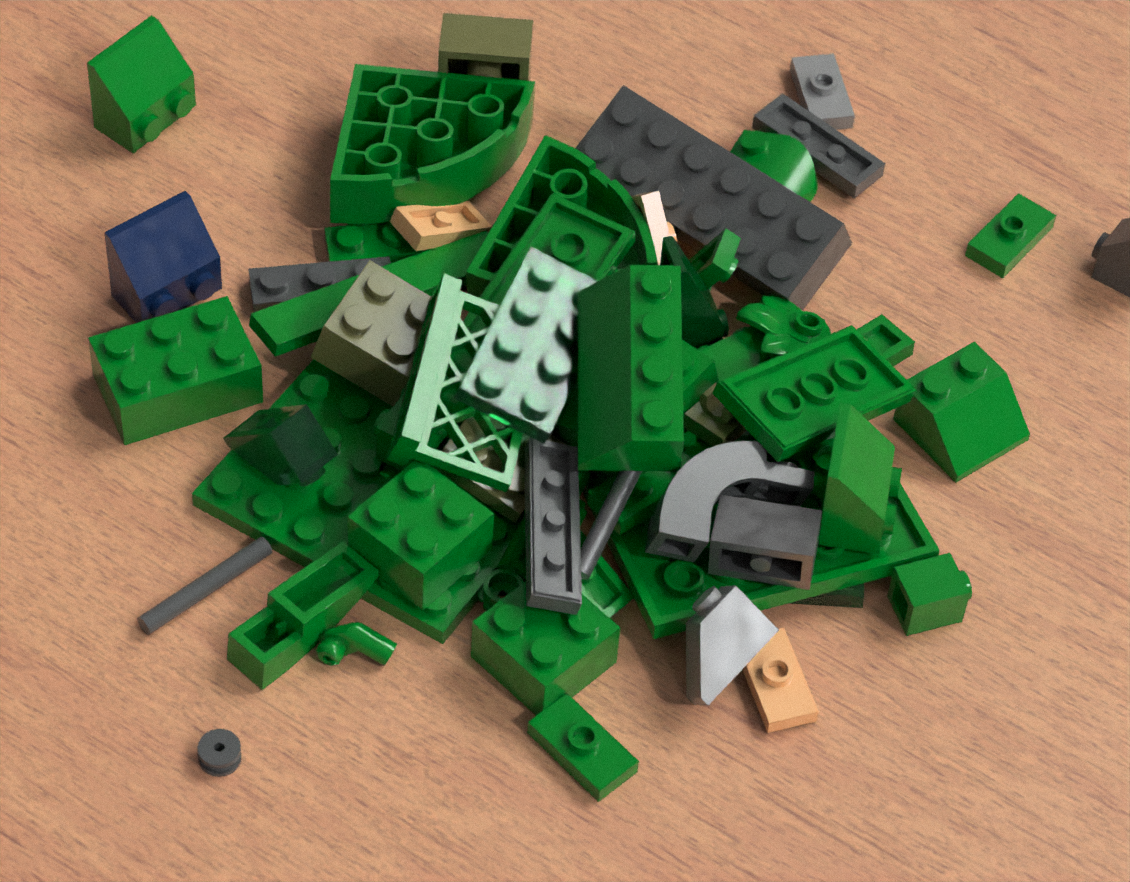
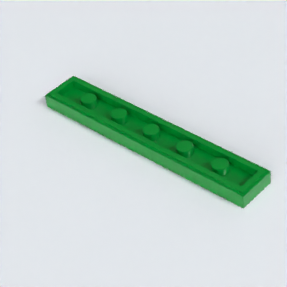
M486 230L440 247L423 251L382 267L429 296L434 292L443 274L463 280L461 288L467 286L466 271L488 235V231ZM359 275L251 313L249 327L275 357L317 342L323 326Z

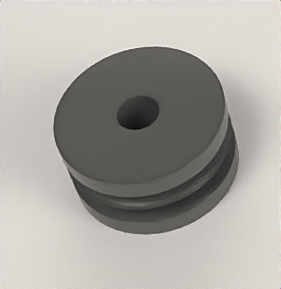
M214 729L201 737L198 742V759L200 767L204 772L211 776L223 777L233 773L239 767L242 758L241 744L239 738L233 732L226 729Z

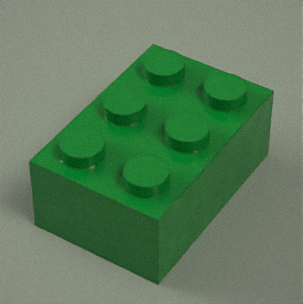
M228 296L88 337L92 373L124 446L264 402L262 365Z

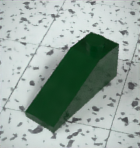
M673 236L663 237L660 265L681 266L682 340L698 349L701 346H710L723 340L724 337H728L729 325L725 311L717 309L710 290Z

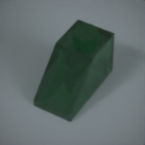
M307 404L258 410L223 438L229 448L277 485L299 484L300 487L307 486L321 478L326 472L324 465L338 455Z

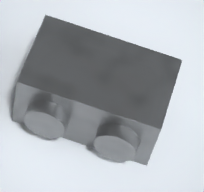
M720 495L710 540L708 574L810 590L819 541L822 510Z

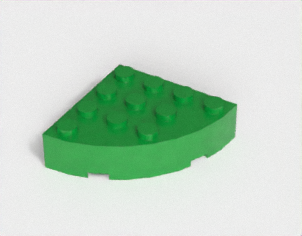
M355 64L330 178V223L362 226L365 224L390 222L396 207L408 205H457L492 186L514 165L527 144L533 124L535 81Z
M545 135L466 271L467 293L476 297L481 296L552 193L635 231V242L615 272L629 265H657L655 245L645 218L628 191L616 179L611 181L604 173L596 168V162L576 148ZM578 327L567 343L578 346Z

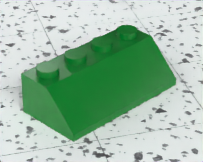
M629 265L580 290L578 294V470L679 471L684 445L681 266Z

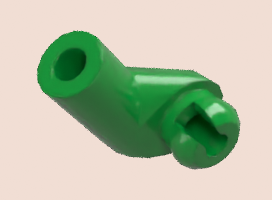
M352 622L327 629L320 636V644L317 646L316 653L323 663L331 666L338 665L344 656L356 652H361L385 666L394 652L397 643L363 623Z

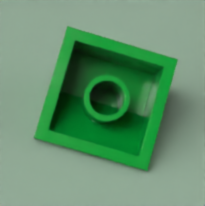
M152 15L87 62L94 128L132 154L148 142L154 141L162 131L179 118L187 116L196 106L194 73L160 21Z
M975 341L907 379L917 391L909 403L895 409L893 420L955 483L1025 443L1030 437V432L1007 372Z
M840 403L818 545L879 554L882 534H893L897 505L887 504L888 497L898 498L902 468L892 467L895 446L851 404Z

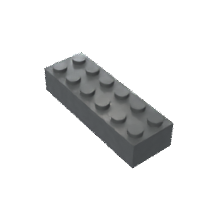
M624 85L576 147L577 150L595 161L596 168L611 181L616 179L628 191L630 196L659 191L666 222L672 224L677 240L698 253L725 228L739 236L741 240L734 256L738 259V264L732 276L763 296L786 299L797 305L802 311L852 245L843 222Z

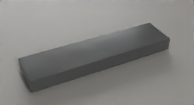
M529 437L524 448L526 606L577 615L582 605L578 447Z

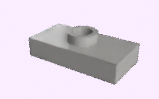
M823 54L792 57L790 73L801 106L836 130L853 128L855 114L835 55Z

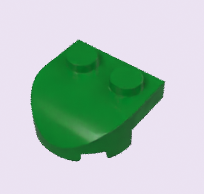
M743 130L730 152L811 202L816 195L818 181L813 160L806 147L800 141L788 135Z

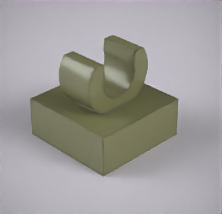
M714 383L700 396V401L684 414V428L712 447L734 442L747 431L712 394L717 383Z

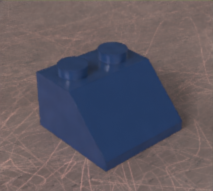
M186 191L104 232L111 296L135 323L185 309L200 300L208 299L215 292L222 289L220 256L191 196Z

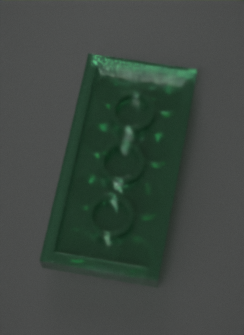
M530 247L454 398L545 444L578 376V294L580 290L598 281Z

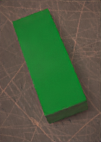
M342 541L270 591L267 596V607L228 633L227 660L261 690L265 689L309 653L320 642V636L327 629L335 627L378 578L379 570L347 543Z

